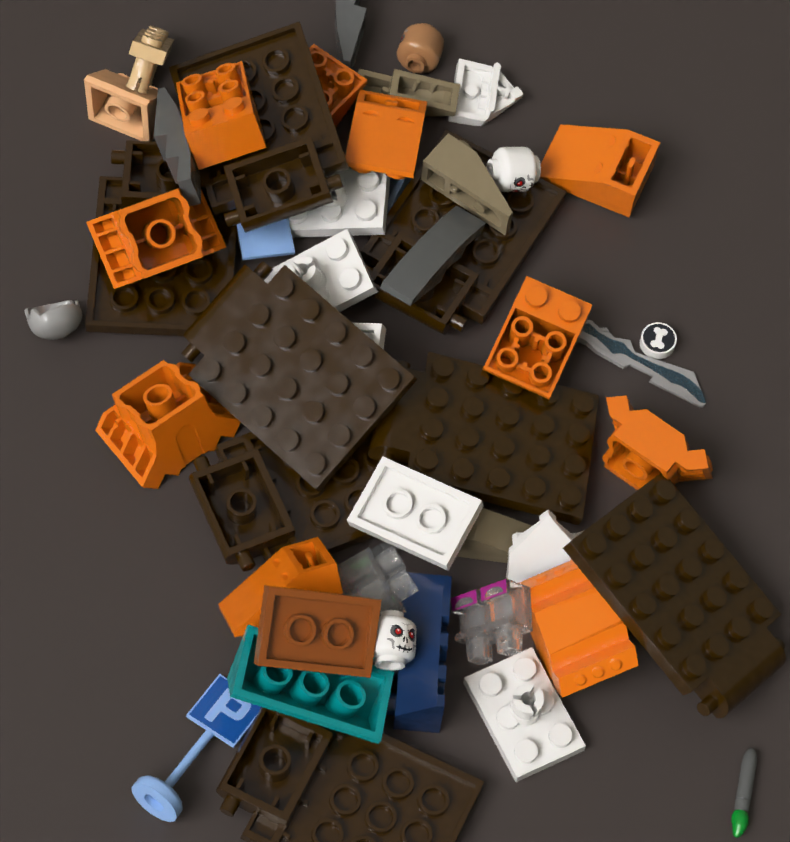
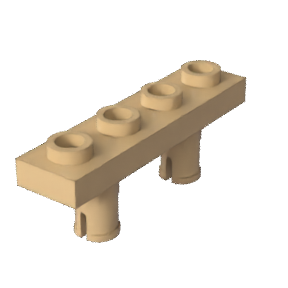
M149 26L147 30L141 29L134 38L129 54L136 57L129 81L126 84L127 88L135 90L137 83L141 80L138 92L148 94V88L153 84L152 81L157 66H163L174 42V39L168 38V31Z

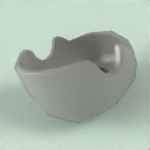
M66 300L24 310L31 331L36 336L47 340L65 338L78 328L82 320V311L78 300H75V304L72 300Z

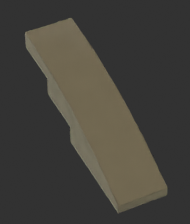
M360 68L357 71L358 74L367 79V84L363 88L365 91L427 101L425 117L455 116L460 84L394 69L392 76ZM357 98L353 102L349 110L355 111Z

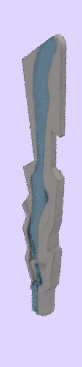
M587 320L577 343L580 342L586 345L595 354L622 369L631 366L651 376L652 378L649 383L699 408L705 406V398L693 371L636 353L631 340L615 338L606 327L599 328L592 320Z

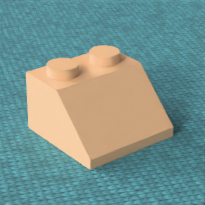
M104 69L88 74L84 79L88 119L137 140L152 141L154 139L158 88L149 86L148 94L138 92L139 82L135 90L127 88L126 84L130 77L123 73H114Z

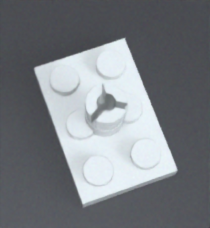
M352 169L336 173L340 175L344 187L331 192L333 203L288 218L292 238L334 236L346 229L349 230L352 236L385 235L390 177L386 173L375 171L359 173Z
M348 229L272 268L273 271L264 280L268 284L278 271L286 265L339 312L378 292L354 238Z
M382 456L349 515L347 522L351 527L449 571L484 505L482 500Z
M532 647L464 677L463 683L515 782L585 750L586 745Z

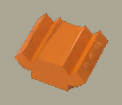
M180 188L86 222L114 289L226 248L202 189L201 204L189 206Z
M165 360L156 364L112 394L115 405L103 412L95 431L143 488L159 489L165 474L179 476L181 469L197 457L208 451H215L221 436L234 438L241 423L188 375L196 366L195 364L179 362L175 365L167 363Z
M627 395L606 397L609 415L613 419L612 423L615 429L607 440L609 449L602 456L606 469L636 490H639L660 473L667 480L670 479L674 485L684 481L713 479L712 462L705 449L690 450L684 434L648 409L634 410Z
M573 560L519 583L522 602L528 615L526 622L544 670L549 679L552 680L555 690L562 698L639 666L636 647L629 640L627 626Z

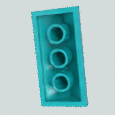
M251 625L246 627L227 676L230 697L379 744L381 742L394 676L393 671L382 670L373 665L371 678L257 666L254 664L258 628Z

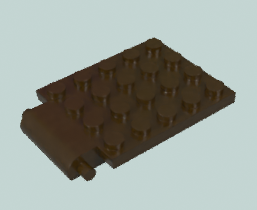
M300 21L169 67L178 96L176 82L182 81L189 75H201L216 70L217 67L225 63L242 61L262 126L266 148L200 169L214 215L230 211L224 214L227 226L231 227L241 223L245 233L333 203L331 192L344 187L340 175L336 173L349 169Z
M447 129L434 146L435 148L449 133L456 139L467 142L477 152L485 167L488 160L493 157V153ZM422 163L387 213L385 235H372L361 251L364 262L375 267L372 269L366 265L378 291L371 296L443 335L451 327L460 332L464 330L468 319L460 316V313L482 325L565 200L567 191L539 178L538 182L534 183L529 191L501 192L513 212L510 231L506 236L486 223L481 235L466 246L462 257L446 269L442 281L413 305L409 306L380 288L382 282L418 240L456 205L464 209L421 180Z
M126 140L125 151L112 150L111 164L124 165L123 177L100 176L96 218L179 188L178 183L176 184L167 162H164L156 142ZM202 176L201 189L226 248L114 289L93 240L85 320L86 332L183 336L185 331L234 277L237 226H227L224 214L230 211L214 215Z
M262 260L252 271L244 264L185 331L183 336L190 343L181 354L190 362H193L202 352L205 356L188 375L320 492L413 386L417 378L286 265L267 284L264 280L273 271L269 265Z
M428 352L424 372L410 369L411 365L406 361H398L417 378V381L372 431L368 452L370 458L378 460L379 464L383 456L484 502L536 515H541L549 510L556 516V520L576 525L581 523L584 515L599 395L556 385L550 399H547L484 371L483 365L433 352Z
M252 432L217 444L215 452L220 463L211 466L207 456L195 459L193 463L197 471L190 474L189 482L226 564H239L243 572L249 571L256 566L253 558L263 555L266 562L282 547L319 537L330 554L374 538L349 526L347 522L349 515L378 465V460L372 459L368 455L372 432L320 492Z
M662 473L563 547L564 551L684 696L693 690L702 700L697 704V710L701 715L708 716L713 713L716 718H724L785 664L784 642L780 638L774 637L767 629L782 614L671 480H667Z
M261 707L219 783L216 792L224 799L219 808L223 814L233 817L238 807L253 814L240 839L246 842H456L483 788L484 781L384 733L382 734L381 742L377 744Z

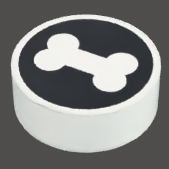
M651 323L642 331L640 348L648 357L665 359L674 351L677 342L676 333L665 323Z

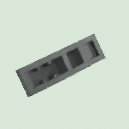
M336 0L335 35L337 56L340 62L353 70L366 29L367 8L359 6L360 0Z
M158 88L154 126L155 141L164 162H167L176 184L178 183L182 195L187 200L189 206L201 204V176L185 137L182 117L166 88Z
M456 205L434 224L407 252L384 279L380 288L407 305H413L442 281L446 269L462 257L466 246L481 235L486 222Z

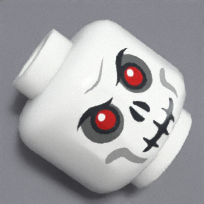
M500 147L494 152L492 159L488 160L486 166L501 192L529 191L534 183L538 182L541 174L540 160L528 147Z
M385 610L379 616L373 658L376 668L389 671L401 670L405 668V664L411 662L415 657L417 628L411 620L404 617L403 612Z

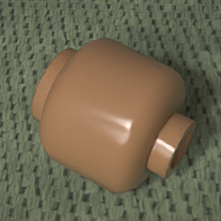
M430 24L410 25L404 30L397 49V59L410 72L418 74L429 73L436 69L444 49V38Z

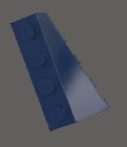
M406 572L405 585H397L395 608H403L404 617L411 620L416 625L417 630L414 659L405 664V668L393 671V679L397 680L396 693L390 692L387 715L394 716L393 729L431 733L440 732L445 707L444 689L447 666L444 663H446L449 634L447 627L450 616L452 576Z

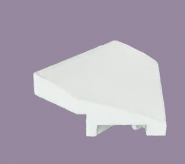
M459 58L454 77V83L460 84L455 116H449L448 121L472 126H483L520 100L524 93L518 86L515 88L500 71L501 65L498 62L492 67Z
M549 510L539 516L540 521L523 533H514L512 535L513 545L509 547L507 586H519V583L572 560L563 547L578 535L570 533L556 521V516Z

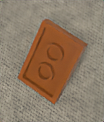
M264 585L254 664L264 667L371 678L382 600L372 597Z

